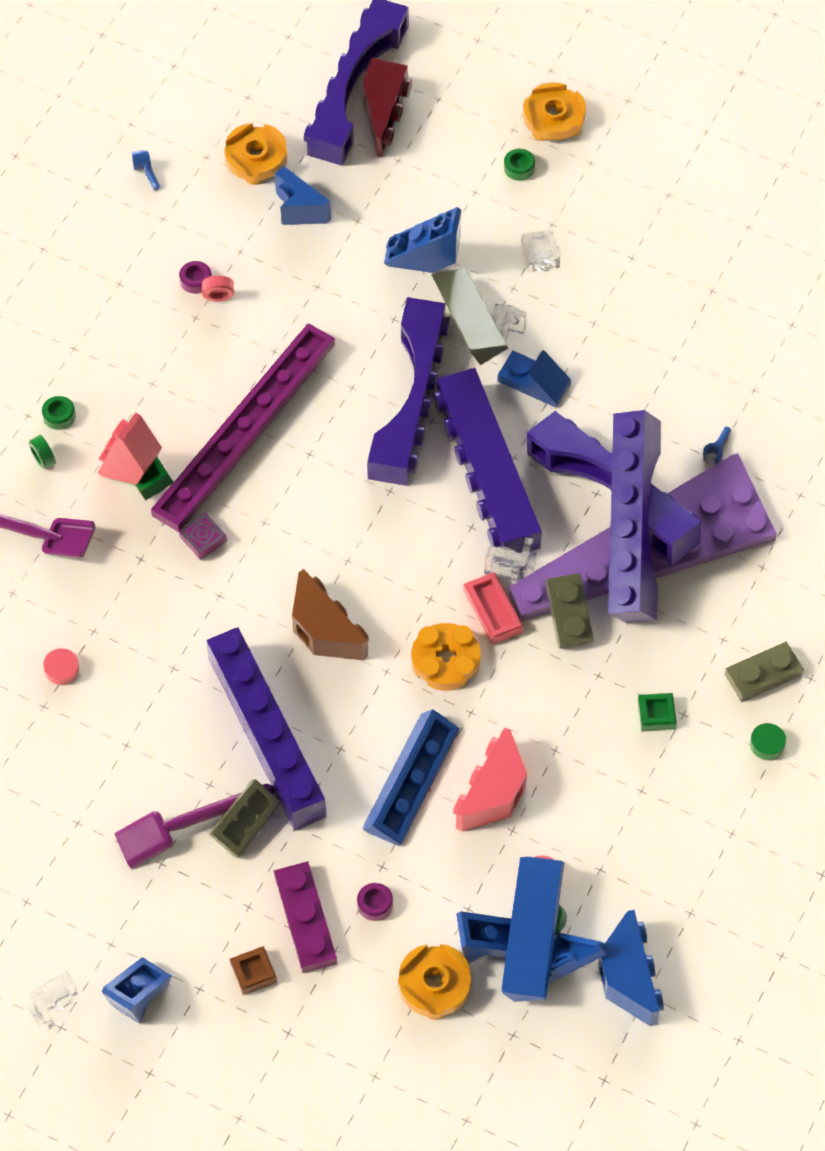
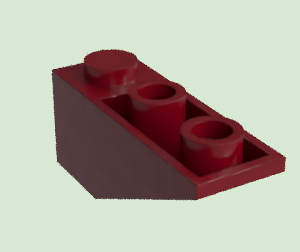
M372 57L363 80V98L376 154L378 157H382L385 147L391 146L395 133L393 125L395 121L400 122L404 108L402 101L404 97L408 98L411 93L412 79H408V65Z

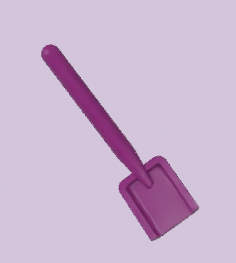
M0 514V528L30 537L45 539L42 551L50 555L83 558L96 528L94 521L56 518L48 530L37 524Z
M263 784L272 794L274 793V788L271 784ZM241 793L183 813L166 822L160 812L152 811L116 831L114 835L128 866L133 869L169 849L173 844V839L170 835L171 831L184 829L225 814Z

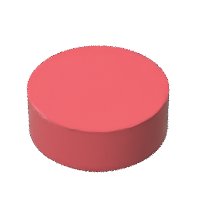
M218 275L208 277L202 281V296L207 300L215 302L225 301L235 294L234 281L230 277Z
M58 648L49 652L44 659L45 675L54 684H68L79 673L78 659L71 650Z

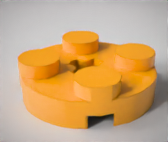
M550 82L535 87L532 90V94L525 98L523 103V120L526 127L532 131V135L536 140H562L580 134L586 116V103L583 96L577 90L574 93L568 90L567 85L563 83ZM550 108H556L561 113L552 115L549 113Z
M253 123L241 125L235 128L225 141L224 154L226 166L234 175L245 179L248 184L256 185L261 183L262 180L275 176V173L287 164L285 137L278 129L271 125L264 124V127H253ZM250 149L255 151L262 149L260 155L250 154Z
M438 623L432 626H425L420 629L418 637L413 642L411 649L413 671L418 678L420 676L433 689L442 691L459 689L466 685L467 680L472 678L473 675L475 676L480 668L481 650L479 643L473 636V631L465 625ZM442 651H450V653L455 655L450 657V662L447 663L443 662L442 657H436Z
M428 944L418 946L405 956L400 965L398 989L401 998L414 1012L427 1016L431 1020L442 1019L445 1015H450L460 1009L468 999L472 982L470 967L466 958L449 945L440 944V947H428ZM431 974L435 977L441 974L443 976L441 979L442 986H428L426 976Z

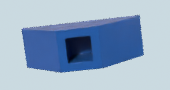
M455 207L389 237L386 244L387 250L384 264L388 267L429 273L437 272L455 264L461 240L462 210L459 207Z
M635 909L625 913L605 942L610 951L607 955L598 959V968L605 998L647 1025L653 1026L657 1025L659 1011H664V1003L661 990L654 989L651 977L656 975L652 955L645 954L643 943H647L645 924L643 921H637Z

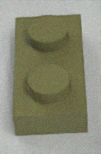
M581 573L546 579L545 585L558 648L593 642L594 637Z
M785 641L725 668L724 675L739 700L743 702L801 676L804 668L788 642Z

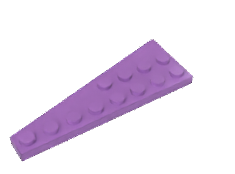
M738 453L727 457L668 492L676 503L697 515L701 521L700 544L672 566L650 550L655 578L776 540L777 533ZM610 527L509 587V594L521 621L551 612L545 580L548 578L581 573L586 601L609 594Z

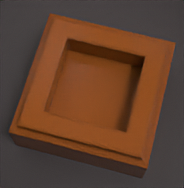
M264 946L229 958L230 965L243 995L277 983V977Z

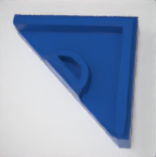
M558 933L554 939L549 984L607 955L610 950L601 941Z

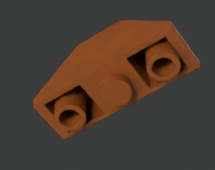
M305 569L299 571L292 610L293 632L313 655L355 660L367 658L369 637L365 630L359 624L354 625L347 618L348 614L343 605L338 600L332 601L326 594V588L318 577L314 576L312 578Z

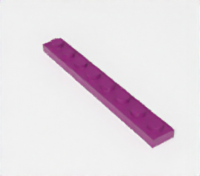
M307 323L151 508L152 517L179 532L335 346V338Z

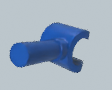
M147 150L132 151L134 170L144 169L153 190H159L161 186L151 167L149 152Z
M724 427L715 443L705 445L703 448V461L706 460V456L710 453L718 455L715 459V464L723 460L722 449L732 431L730 427Z

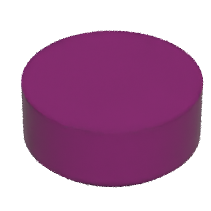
M190 261L184 264L179 271L181 287L186 292L192 294L202 293V281L212 276L210 267L201 261Z
M369 883L363 886L357 895L359 913L370 921H380L388 917L393 909V895L390 889L381 883Z

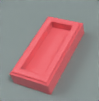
M495 572L463 584V590L492 645L523 633L524 627Z

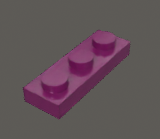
M306 861L273 870L302 973L337 964V956L309 862Z

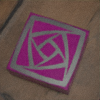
M204 513L179 531V537L200 560L227 542L226 534L207 513Z

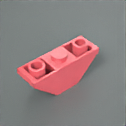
M135 412L129 422L123 418L113 431L112 437L98 458L103 462L97 472L102 477L137 485L155 461L162 446L140 414Z
M505 727L499 738L493 737L489 742L485 752L487 759L482 767L476 766L469 781V785H471L467 795L461 794L454 806L453 814L456 815V829L462 832L510 818L526 790L527 772L512 732Z

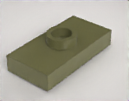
M252 779L208 835L235 858L239 857L282 801L259 781Z

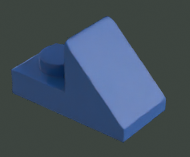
M285 166L275 173L276 193L284 202L280 207L282 225L327 224L331 220L329 199Z
M512 350L497 376V382L555 408L571 384V379L544 350L540 352L536 360Z
M464 911L456 913L461 948L468 964L484 955L506 958L511 918Z
M141 957L103 986L102 994L112 1007L140 1024L148 1003L168 987L172 975Z

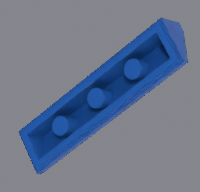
M434 709L426 711L419 716L362 827L364 831L397 846L402 844L460 729L458 726Z
M530 856L520 857L501 987L502 993L514 1002L546 1000L565 864L561 860Z

